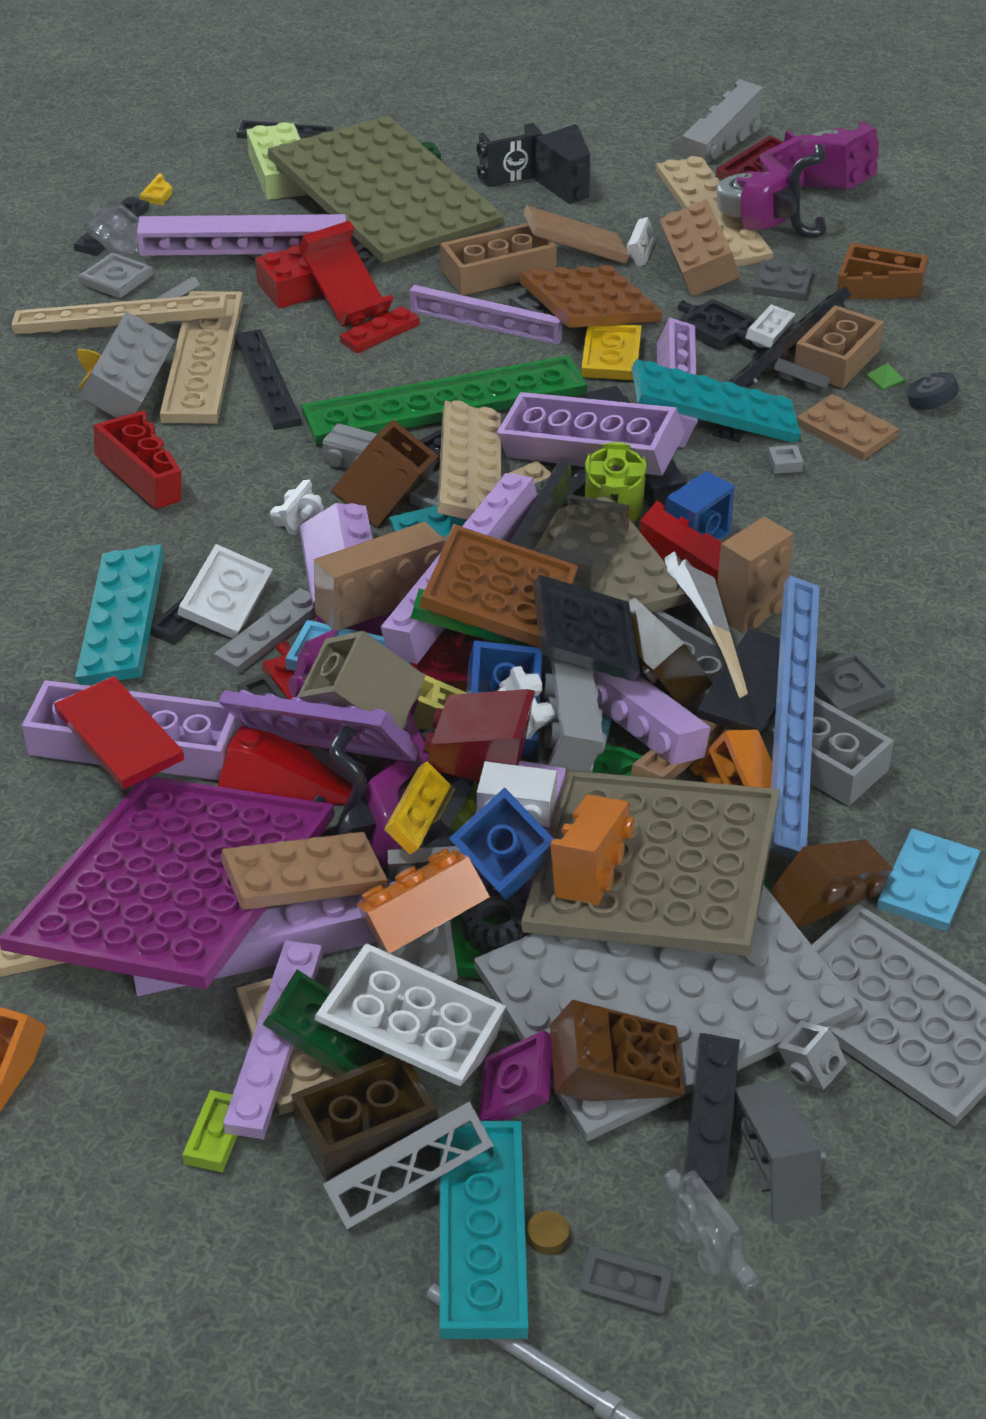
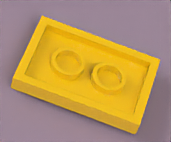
M623 324L587 326L581 367L582 377L633 380L631 368L635 360H639L642 326Z

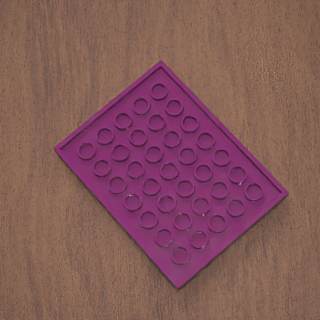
M150 776L137 783L0 936L1 950L207 989L267 909V907L241 910L221 861L222 849L320 837L335 817L334 804Z

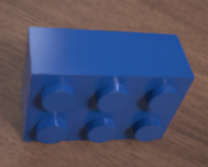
M474 640L468 659L466 694L498 691L500 683L510 676V670L513 667L522 666L525 674H538L541 680L542 655L540 648ZM539 694L535 697L537 704H540ZM539 728L531 738L526 739L521 757L532 758L538 743Z

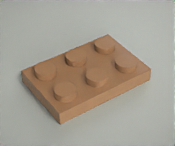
M833 394L796 417L800 428L861 460L866 459L899 435V428Z

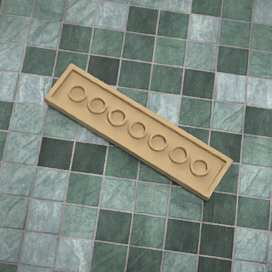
M691 156L688 159L667 160L663 163H656V172L682 209L689 207L695 202L708 200L732 251L737 267L773 259L774 253L757 230H746L740 218L731 217L719 211L716 188L720 181L715 177V174L702 157Z
M189 292V296L226 293L228 299L226 316L214 320L205 318L194 319L189 322L182 321L160 411L161 423L218 424L235 343V334L237 333L243 304L242 292Z
M445 401L442 414L437 513L468 520L500 481L501 439H499L497 431L501 426V413H497L494 409L488 407H481L480 409L471 407L462 401Z

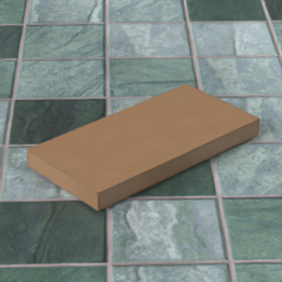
M526 205L523 214L534 236L620 263H627L630 255L617 233Z

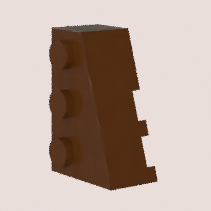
M866 839L804 846L769 892L794 924L800 928L862 901L869 896H876L886 887V879L894 869Z

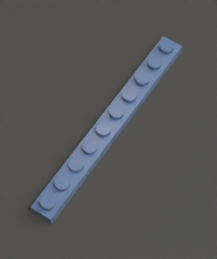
M789 576L784 582L771 778V788L780 789V798L770 852L794 859L800 850L807 846L820 586Z

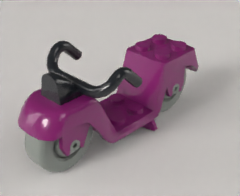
M859 121L858 129L855 131L833 128L832 130L821 131L812 135L795 136L789 130L786 131L784 143L760 155L762 172L737 174L719 182L716 188L719 211L725 215L740 218L746 230L770 229L790 218L792 227L798 234L811 238L822 236L827 229L823 217L815 219L816 227H807L801 222L800 188L809 186L849 190L875 176L878 168L877 158L879 157L877 129L864 121Z
M330 630L306 641L302 646L297 658L294 675L289 680V691L292 697L298 696L325 639L339 636L340 631ZM418 699L412 704L407 715V724L403 729L411 736L410 740L420 749L415 762L378 757L383 771L374 776L367 784L364 770L357 761L344 752V749L355 734L351 727L344 726L329 748L331 759L348 773L353 785L338 823L332 827L328 826L320 837L364 832L381 868L389 870L388 850L403 848L384 828L418 767L425 763L429 755L423 753L425 743L413 719ZM320 795L315 796L313 799L315 802L327 803L326 799ZM450 829L426 846L421 843L419 848L455 846L449 839L454 832Z

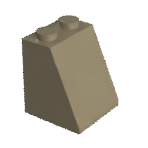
M359 631L325 639L297 698L317 704L319 701H325L338 707L353 705L366 711L381 709L391 714L394 723L403 730L407 724V715L412 704L417 701L421 694L420 687L425 679V675L366 632Z

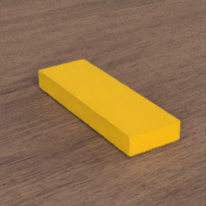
M427 761L418 767L384 828L408 854H412L419 849L451 788V785Z

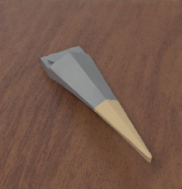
M673 552L664 558L665 564L668 566L667 572L672 578L677 580V584L688 595L691 606L711 629L725 658L739 698H742L748 692L715 578L692 567L687 559L681 561L676 552Z

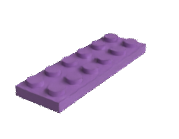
M224 690L219 700V703L243 726L274 733L295 744L329 749L340 730L344 726H348L354 730L355 734L344 749L346 752L415 762L420 752V749L410 740L411 736L409 733L400 729L394 723L392 715L381 709L366 711L353 705L338 707L325 701H319L317 704L306 702L297 697H292L289 700L269 693L265 696L255 695L246 690H240L239 692Z

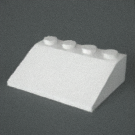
M366 943L316 1013L315 1020L461 1086L483 1062L497 1038L506 1005Z

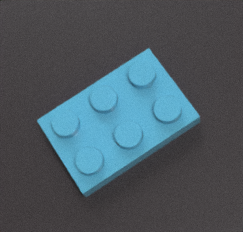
M911 828L893 867L894 870L888 877L887 885L880 894L877 908L947 932L978 862L980 850Z

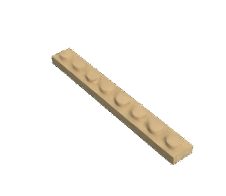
M226 293L17 310L11 327L14 334H33L48 331L57 333L62 330L72 329L82 331L97 327L112 328L119 325L126 311L133 316L139 317L145 323L189 322L194 319L205 318L214 320L226 316L228 299Z

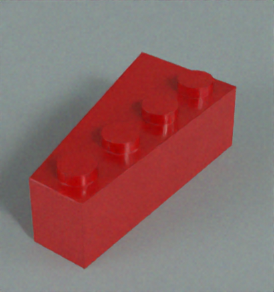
M144 410L93 425L94 455L155 509L163 508L181 501V469L171 453L165 450L162 438L157 437L155 434V427L152 422L149 423L147 421V414Z

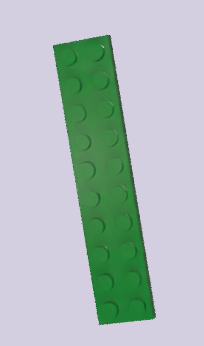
M566 355L304 403L301 406L303 417L316 445L323 444L324 438L331 433L337 424L378 434L392 419L404 429L442 422L445 401H462L471 407L479 409L481 407H488L495 411L511 409L520 392L575 397L585 395L587 384L570 356Z

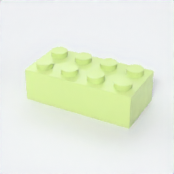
M282 122L275 126L266 127L259 125L253 129H246L248 153L266 199L273 200L308 195L268 158V148L300 140L294 123Z

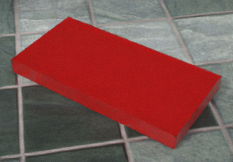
M115 676L54 703L57 715L123 790L185 760L183 750Z

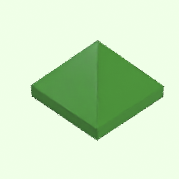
M888 363L866 374V378L882 391L905 383V379Z

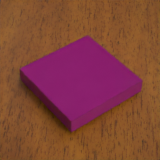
M546 1030L485 1057L478 1117L480 1121H507L549 1102L552 1048L551 1034Z

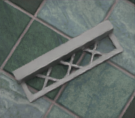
M467 1102L324 1183L323 1186L346 1229H349L494 1145L470 1102ZM470 1122L481 1143L468 1151L451 1147L450 1144L454 1130ZM448 1134L446 1145L435 1142ZM428 1145L444 1150L440 1166L431 1172L414 1167L418 1151ZM448 1151L460 1154L458 1157L445 1163ZM412 1155L409 1166L398 1163ZM391 1166L407 1170L403 1188L394 1193L377 1188L381 1172ZM412 1172L424 1175L409 1184ZM375 1176L372 1187L365 1184H361L364 1181ZM354 1187L371 1191L366 1209L350 1218L339 1196ZM375 1193L387 1196L372 1205Z

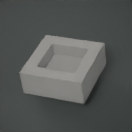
M797 445L768 448V459L774 474L803 472L804 461Z

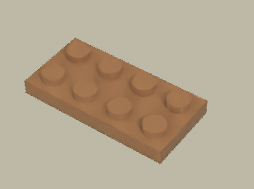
M364 832L222 849L221 861L241 910L359 895L379 885H382L385 889L387 885V878Z

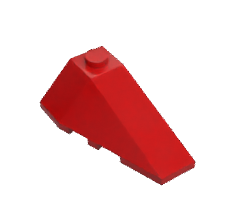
M245 726L239 727L226 749L218 787L313 801L315 796L320 795L326 799L328 804H334V806H345L353 785L315 759L311 751L274 733Z

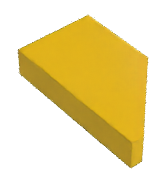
M159 173L139 195L140 200L163 205L173 194L172 186L165 182L164 176Z

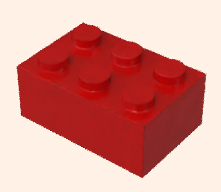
M291 246L286 250L269 252L264 256L255 258L257 284L278 309L324 296L302 257L299 246Z

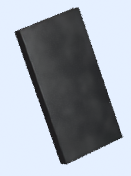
M748 628L735 649L748 694L739 698L726 663L697 710V717L732 730H758L762 738L776 715L780 638Z

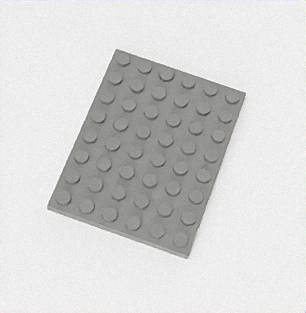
M763 885L750 956L532 933L474 959L475 969L494 999L506 1005L504 1015L521 1041L543 1030L550 1034V1024L572 999L677 1026L685 1090L683 1096L692 1092L697 1039L700 1033L739 1039L738 1071L778 1052L777 1046L800 1021L828 1028L856 1015L858 1009L856 1001L765 885ZM552 1061V1063H551L550 1086H551V1088L553 1089V1091H554V1093H555L554 1074H553V1061ZM555 1093L586 1142L681 1098L587 1101Z

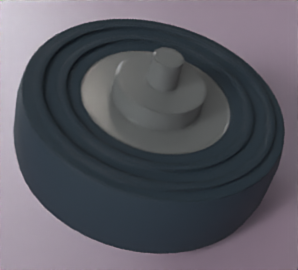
M933 373L913 382L907 389V397L914 409H932L944 405L955 398L959 392V386L956 377L952 373Z

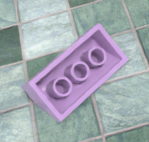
M335 503L300 525L312 607H315L314 559L372 540L366 506L354 503Z

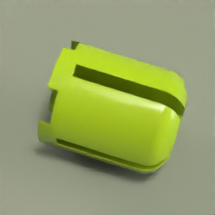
M620 442L604 443L602 449L594 452L591 456L590 453L588 454L585 463V502L593 501L599 497L611 498V494H618V506L633 523L641 516L643 510L646 475L645 457L643 456L642 459L638 453L632 451L629 444ZM613 465H619V471H613Z

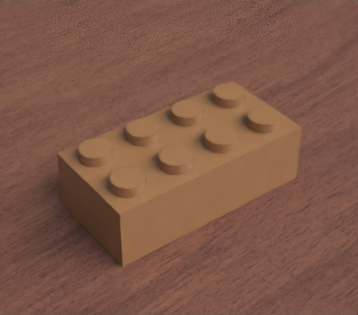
M707 199L695 202L685 209L671 212L659 219L690 296L698 295L740 278L732 251Z
M528 223L440 243L441 271L462 296L517 283L522 271H531L534 268L543 270H554L556 268L557 246L553 241L534 236Z
M422 522L315 558V613L332 630L339 631L394 611L442 552L445 539L426 522Z

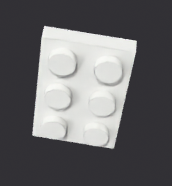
M216 544L181 602L177 614L230 638H235L241 632L267 585L273 569Z

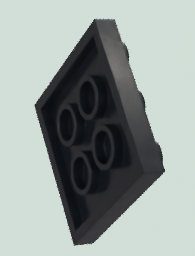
M538 574L533 582L541 655L634 682L640 673L629 602Z

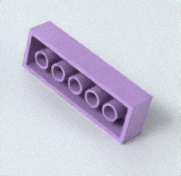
M520 392L497 431L507 458L558 463L560 460L571 461V465L585 467L589 453L591 456L594 452L602 449L604 443L620 442L631 445L630 449L638 453L642 459L643 456L645 457L646 474L663 476L685 434L676 407ZM613 465V470L619 471V465Z
M44 681L22 724L28 755L101 765L57 715L54 708V703L90 686ZM129 691L184 752L185 760L159 773L212 780L220 779L226 749L239 727L242 726L234 716L219 702Z

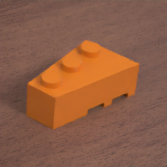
M758 730L725 731L706 750L705 757L699 758L690 767L694 775H701L706 783L771 788L772 760Z
M587 794L573 812L572 819H576L573 825L565 823L562 827L561 834H565L561 840L554 838L550 843L554 888L557 898L573 901L580 900L583 903L591 902L594 905H599L603 892H609L612 887L615 865H621L625 851L624 843L626 839L631 840L633 837L635 818L630 817L629 801Z

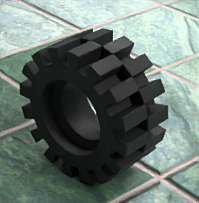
M492 885L486 886V891L490 897L463 912V932L466 942L470 941L471 947L475 950L481 946V953L486 954L489 949L496 950L528 936L529 933L522 932L521 924L527 904L526 897L523 894L517 896L516 891L505 900L497 890H493ZM494 915L510 919L503 924H490L483 921V919Z

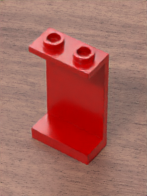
M350 220L303 235L299 246L302 257L342 327L350 324L355 327L362 324L367 318L373 316L376 318L387 314L394 299L392 295L385 297L380 295L351 242L355 228Z

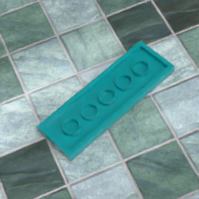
M636 359L631 368L637 403L676 407L678 414L787 442H797L801 435L792 400L784 396H775L763 393L758 389L740 387L732 382L717 381L705 375L698 376L684 372L679 368L672 369L660 366L652 361L645 362Z
M162 544L143 545L138 548L121 551L114 550L102 554L75 676L79 685L97 684L112 676H115L118 680L142 677L165 556Z
M480 1121L494 1146L440 1176V1339H528L521 1121ZM468 1122L454 1130L450 1146L468 1151L479 1145L481 1141L472 1124ZM448 1134L440 1138V1144L446 1145ZM440 1149V1162L444 1152L442 1149ZM448 1151L445 1163L458 1157L460 1154Z

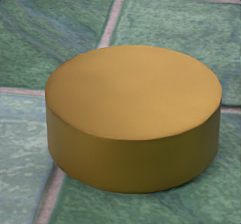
M542 1211L535 1214L529 1220L527 1226L528 1243L533 1250L540 1254L552 1255L559 1253L567 1246L569 1241V1224L561 1214L554 1211Z

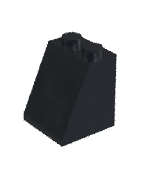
M576 124L535 137V181L568 204L589 198L590 152Z

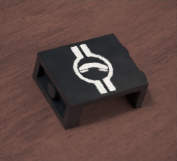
M534 123L524 124V135L490 141L484 132L479 133V143L476 145L479 157V166H477L479 180H483L488 187L535 178V137L541 136L543 133Z

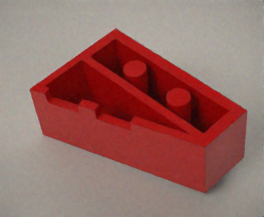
M656 501L640 520L639 532L664 562L666 556L676 552L681 561L687 559L692 567L714 577L717 585L722 542L707 532L703 536L688 526V520L682 516L678 520L663 510L665 505Z

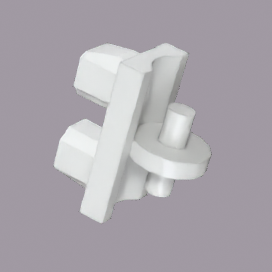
M303 480L296 489L288 490L284 495V504L274 507L270 512L274 525L276 527H286L288 534L297 535L300 532L301 524L324 511L321 497L312 493L311 480Z
M522 666L513 667L510 670V676L500 683L498 691L535 690L527 739L531 738L538 728L549 725L555 718V712L552 705L548 702L540 704L536 702L535 697L542 691V682L539 675L525 674Z

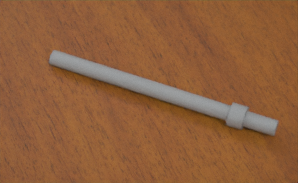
M433 1284L426 1294V1299L440 1307V1286ZM489 1339L593 1407L594 1414L599 1418L644 1419L623 1406L624 1400L609 1390L603 1393L522 1339Z

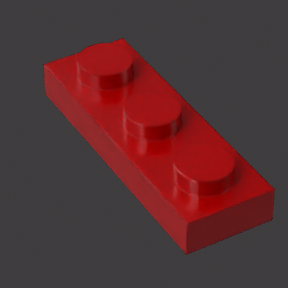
M404 306L395 308L387 314L376 317L365 324L340 334V343L357 354L420 325V317Z

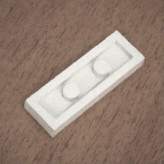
M770 305L749 327L746 339L751 340L758 347L771 348L793 324L796 314Z

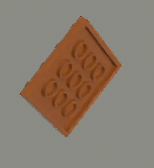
M601 265L600 268L579 266L577 269L556 267L554 270L534 268L531 271L520 272L519 282L568 328L661 322L663 311L652 300L645 297L639 289L630 284L625 277H622L615 271V268L612 266Z
M454 524L422 595L419 607L429 610L434 614L444 615L462 621L467 625L476 626L494 632L499 636L509 637L527 643L532 647L540 648L533 582L538 574L572 584L578 565Z

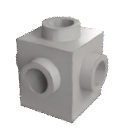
M800 1021L777 1046L788 1067L789 1076L796 1083L803 1086L809 1085L824 1090L847 1064L839 1048V1041L832 1034L830 1028L809 1022Z

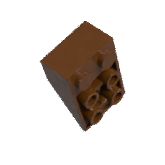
M392 419L371 440L333 487L331 493L345 504L354 503L366 506L369 523L373 527L378 528L409 497L411 492L432 475L438 455Z
M573 999L550 1024L555 1093L587 1101L682 1097L685 1094L677 1026Z

